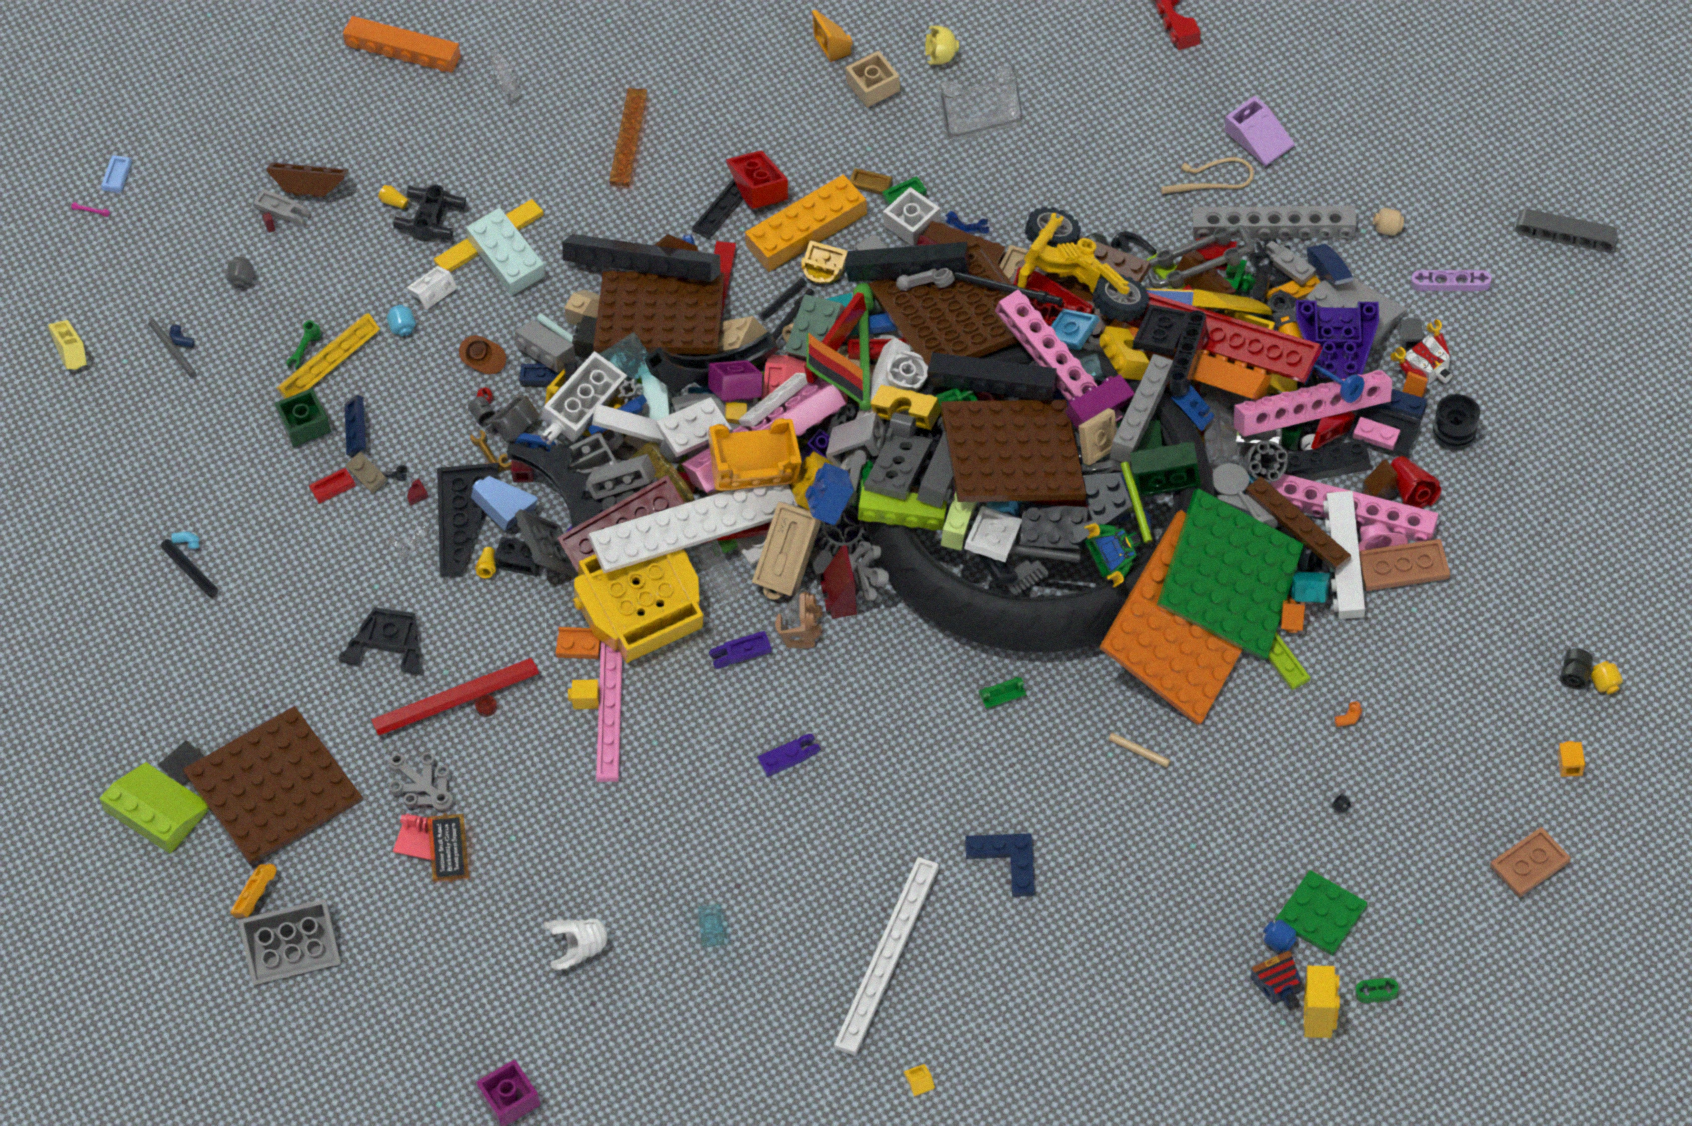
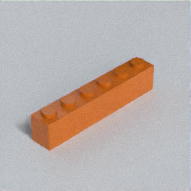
M355 16L350 18L343 31L346 46L381 54L386 57L397 58L405 62L420 64L421 66L435 68L440 71L452 73L461 57L459 43Z

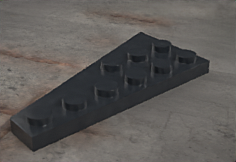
M499 463L437 468L439 566L441 577L462 575L484 514V510L471 498L472 487L478 480H484L488 476L496 479L499 472Z

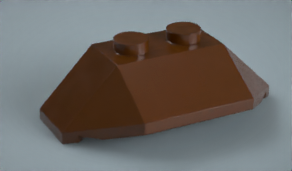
M271 162L267 167V173L287 193H292L295 196L308 194L315 198H321L344 180L349 174V169Z

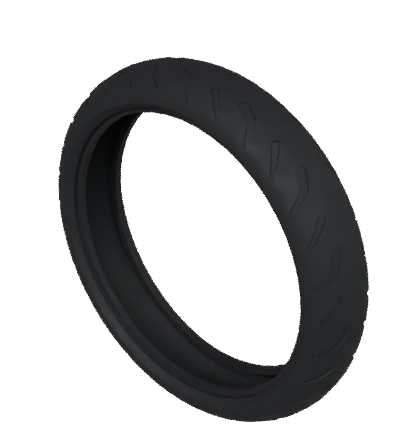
M1022 344L1006 346L979 357L981 359L1028 365L1035 361ZM1068 348L1073 357L1081 362L1082 368L1087 374L1094 378L1097 386L1102 385L1106 378L1110 376L1114 378L1119 375L1107 355L1082 348L1080 350ZM1057 360V363L1064 365L1063 362ZM1069 376L1072 380L1076 381V378ZM927 378L922 388L916 393L935 397L938 394L955 388L928 385ZM1124 378L1132 391L1136 393L1141 380ZM1056 387V389H1055V393H1054L1053 399H1055L1057 387ZM1164 391L1150 421L1160 420L1162 446L1194 442L1201 487L1172 491L1173 507L1161 535L1150 550L1131 566L1124 577L1123 583L1116 587H1113L1114 581L1111 579L1096 587L1072 594L1050 597L1017 596L1014 598L1012 595L975 585L951 572L927 551L911 527L865 521L866 531L871 545L881 548V556L877 560L880 567L888 572V580L915 609L942 628L970 641L1010 651L1057 652L1078 649L1100 643L1104 640L1174 516L1180 510L1187 513L1194 490L1200 489L1214 496L1212 472L1207 452L1194 424L1184 413L1183 409ZM990 393L995 395L999 401H1002L998 394ZM1130 403L1119 409L1123 416L1120 422H1122ZM907 410L900 412V414L909 415ZM939 414L931 430L916 427L913 435L920 436V433H922L924 437H928V434L931 433L932 437L935 438L937 434L943 432L937 427V421L942 417V414ZM886 420L884 424L886 426V430L882 448L886 442V434L889 430L891 420ZM871 454L869 460L873 462V466L879 455L873 457ZM889 476L887 478L893 479L895 476Z

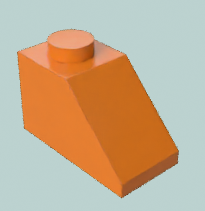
M1290 594L1283 601L1281 629H1285L1289 633H1297L1298 630L1303 631L1305 602L1294 601Z

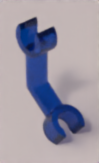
M953 211L945 215L948 217L945 220L950 226L954 225L964 232L979 231L982 234L989 232L990 227H982V225L988 224V219L983 218L978 223L964 224Z

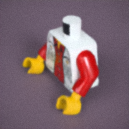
M1436 319L1434 320L1436 328H1433L1431 322L1426 327L1430 333L1434 334L1433 336H1427L1407 353L1404 348L1398 347L1395 349L1396 352H1393L1390 356L1392 361L1399 362L1398 365L1406 377L1408 372H1412L1427 378V384H1430L1436 378L1440 379L1443 383H1447L1452 377V373L1447 370L1450 362L1449 349L1443 333L1439 332L1442 323Z

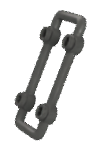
M1236 225L1231 228L1220 227L1211 236L1173 251H1160L1155 258L1148 260L1152 267L1148 271L1147 277L1151 286L1155 289L1167 286L1178 289L1183 286L1184 279L1224 263H1228L1230 266L1238 265L1241 262L1242 256L1251 253L1255 246L1243 225ZM1240 233L1246 245L1240 249L1229 248L1224 252L1223 256L1185 271H1172L1167 274L1165 279L1160 281L1157 280L1152 267L1157 265L1163 268L1171 267L1174 258L1215 242L1219 243V245H1226L1230 242L1231 236Z

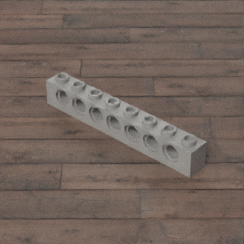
M1355 205L1193 207V239L1211 236L1220 227L1231 228L1236 225H1243L1251 238L1355 237ZM1240 233L1232 235L1230 239H1242Z

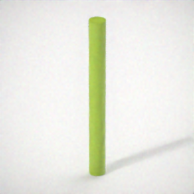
M1123 462L1120 465L1144 543H1150L1153 540L1129 462Z

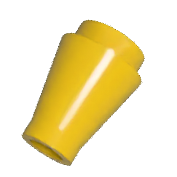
M384 185L378 195V199L382 203L403 210L409 203V199L404 197L392 185Z
M491 547L483 548L482 554L475 565L476 574L481 578H490L496 572L495 550Z

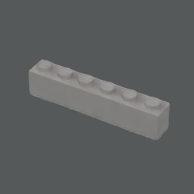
M1153 354L1114 437L1110 454L1111 459L1129 462L1130 465V453L1137 451L1168 384L1173 360Z

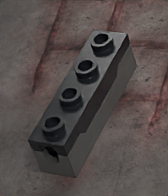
M1362 439L1320 447L1315 450L1310 449L1289 453L1284 474L1314 481L1368 470L1369 454L1365 441Z

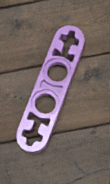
M1418 270L1412 274L1411 286L1417 291H1486L1490 288L1492 277L1489 272L1483 270ZM1444 278L1446 282L1440 284L1436 282V279ZM1464 278L1467 280V282L1464 284H1460L1456 281V279Z

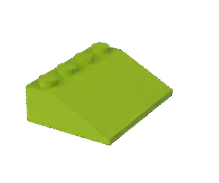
M147 762L113 782L99 798L106 813L169 854L172 853L209 811L201 797Z

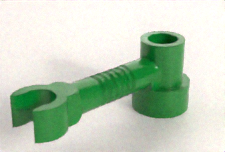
M312 320L304 323V335L295 354L288 358L286 362L288 368L291 367L293 362H297L295 369L298 370L301 367L302 356L309 342L317 341L321 338L322 331Z

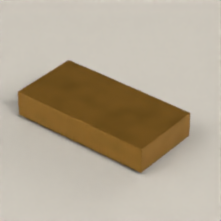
M854 168L849 181L858 190L882 195L883 191L890 188L893 178Z

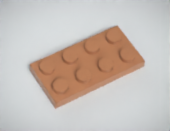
M1441 539L1359 551L1361 575L1366 591L1450 579V571Z

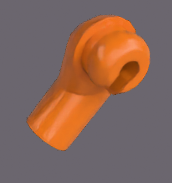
M1353 701L1349 704L1346 715L1335 716L1336 727L1355 724L1362 714L1361 704Z

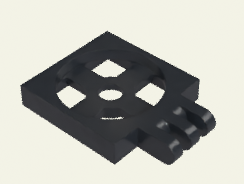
M1276 238L1271 239V241L1277 243ZM1260 241L1256 242L1258 252L1250 254V261L1256 277L1261 269L1274 274L1275 279L1270 280L1269 288L1282 286L1293 281L1289 276L1284 277L1280 269H1272L1273 261L1266 253V245L1269 241H1263V248ZM1289 245L1284 246V247H1286V249L1288 248V249L1291 251ZM1267 257L1268 264L1259 266L1258 264Z

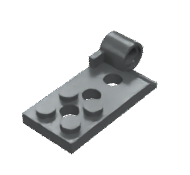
M896 412L892 415L889 430L886 434V442L864 484V490L906 499L933 444V439L913 435L916 428V417ZM896 462H903L900 465L894 464ZM889 476H895L893 479L887 478Z

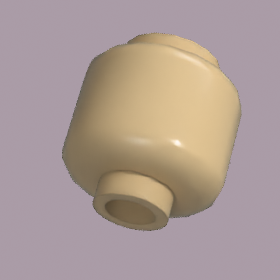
M1382 208L1378 213L1374 214L1372 223L1375 225L1378 233L1394 236L1397 232H1401L1404 217L1401 216L1398 210Z

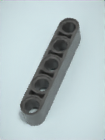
M1522 209L1519 212L1515 231L1522 236L1600 252L1613 251L1617 237L1616 228L1610 225L1531 209Z

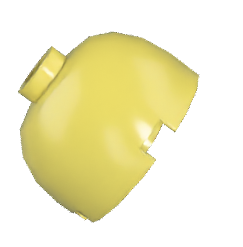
M931 25L929 27L931 34L926 35L925 53L926 55L930 54L931 61H928L930 65H942L951 61L955 52H958L959 42L955 39V35L950 29L944 26Z

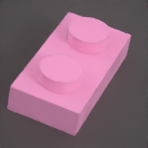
M1360 417L1353 433V438L1364 439L1365 442L1393 451L1400 435V430Z

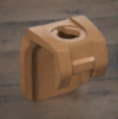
M807 591L800 593L801 627L789 629L787 624H783L781 613L778 614L775 627L787 648H813L815 640L822 636V626L820 623L817 624V620L822 618L821 605H817L815 595H811ZM793 636L801 637L798 640L790 639Z

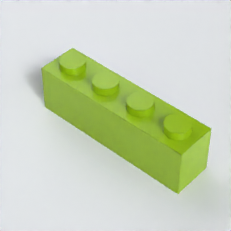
M862 486L858 519L866 522L874 521L888 525L897 524L911 528L919 527L943 531L947 501L944 500L942 507L938 508L918 501L917 493H908L904 500L866 491L864 486Z

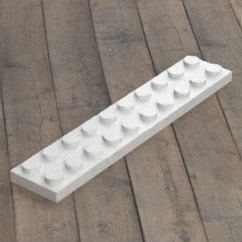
M788 484L728 490L591 532L588 538L603 573H608L771 522L778 502L798 505Z

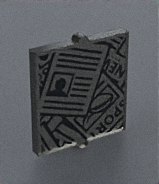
M185 740L162 760L158 766L168 774V777L185 786L189 781L183 774L182 769L205 756L199 748L196 749Z

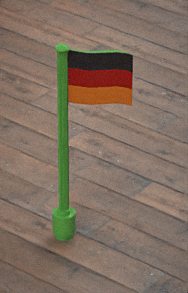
M860 283L853 290V297L857 292L864 293L867 309L859 319L860 368L843 355L821 343L809 332L806 335L807 367L812 372L860 404L861 410L869 411L872 407L870 404L868 311L874 306V296L867 283Z

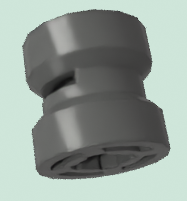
M483 396L476 397L468 405L469 411L472 415H475V420L479 425H484V420L496 414Z

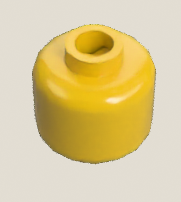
M1604 661L1592 668L1593 672L1590 677L1598 692H1607L1609 695L1619 690L1618 686L1623 682V677L1616 664Z

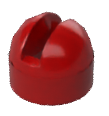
M487 387L479 389L477 397H485L484 394H487L486 400L491 404L494 399L492 391Z

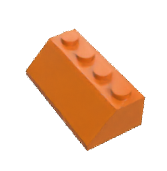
M1202 349L1193 379L1252 399H1262L1266 397L1272 376L1267 375V370L1254 367V370L1246 368V363L1235 360L1234 364L1228 362V357L1219 354L1213 357L1209 355V351Z

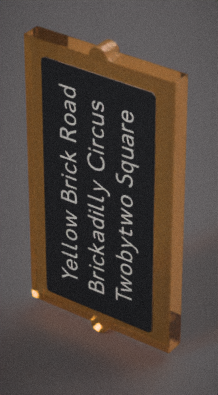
M444 813L442 816L427 817L433 882L447 880L453 882V880L469 878L464 813L452 815Z

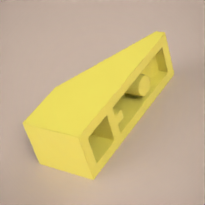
M65 320L48 324L53 341L66 369L74 370L87 365L83 342L69 321Z

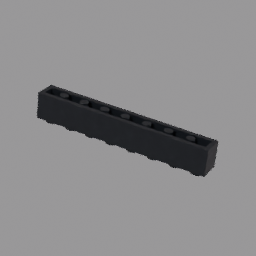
M571 234L562 241L563 261L708 282L713 281L720 275L719 254Z

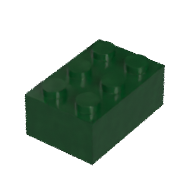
M1183 442L1178 445L1160 446L1155 449L1138 450L1130 453L1135 485L1139 497L1201 487L1194 442Z

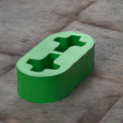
M1392 978L1363 980L1357 984L1355 996L1361 1003L1391 1001L1397 997L1399 985ZM1385 986H1389L1392 989L1391 993H1387ZM1366 988L1369 995H1365L1362 989Z

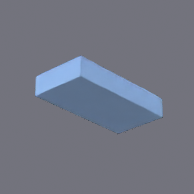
M112 155L101 184L102 190L122 192L132 164L131 158Z

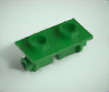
M1017 676L1014 679L988 688L984 687V689L978 691L986 709L1026 696L1023 688V679Z

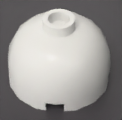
M902 351L896 356L893 355L888 361L886 368L888 384L898 389L917 392L927 380L928 366L923 361V358L914 352Z

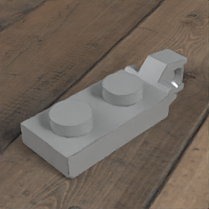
M1273 241L1266 245V253L1273 261V265L1300 285H1303L1316 275L1314 267L1288 248L1280 247Z

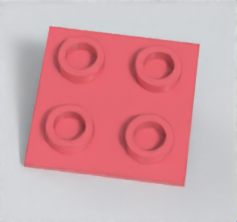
M409 813L406 815L402 814L400 823L403 824L393 852L435 861L432 820L434 819L410 815Z

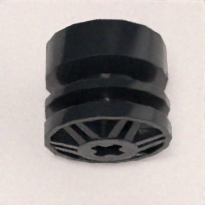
M1451 394L1442 398L1437 404L1432 434L1435 441L1439 445L1451 450H1461L1469 447L1476 438L1480 418L1479 405L1472 398L1462 394Z

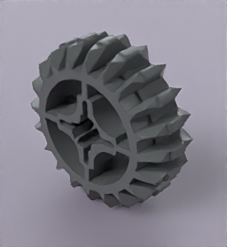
M849 506L843 510L835 525H825V522L821 521L819 533L816 536V539H821L818 545L822 546L825 544V551L832 549L833 556L844 545L847 546L848 554H853V550L856 551L861 541L866 542L864 539L868 538V534L865 532V521L858 519L859 512L856 511L857 507L853 506L852 508ZM845 515L852 518L854 522H849ZM839 524L845 527L843 533L839 531L840 529H837ZM853 531L857 532V536L853 541L845 543L847 534H852ZM828 534L834 535L837 539V542L832 540L828 536Z

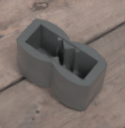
M519 395L504 410L498 413L491 422L505 441H516L517 437L523 434L526 428H530L537 423L536 419L540 414L526 395Z

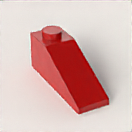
M1348 411L1321 418L1311 448L1315 450L1348 433L1356 415Z

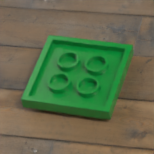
M1309 870L1276 917L1275 922L1282 919L1296 930V936L1333 956L1367 908L1368 902L1314 871Z

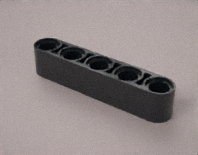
M1195 310L1187 316L1169 372L1170 392L1174 396H1183L1189 391L1207 334L1206 314L1203 311Z

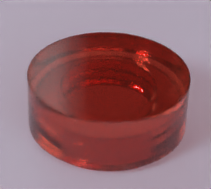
M491 695L478 697L475 702L476 712L482 717L492 716L497 710L495 698Z

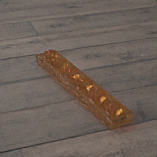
M628 88L609 179L611 186L630 187L648 96L647 89Z

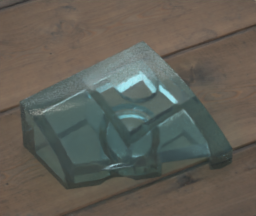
M635 332L599 354L604 359L613 363L619 370L626 372L627 376L637 380L649 372L644 361L649 354Z

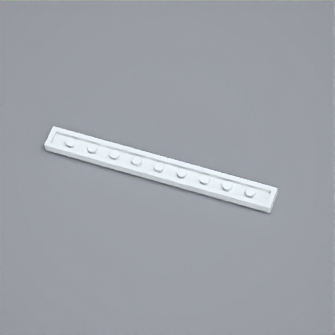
M920 857L917 858L836 1039L834 1049L856 1056L935 878L939 864Z

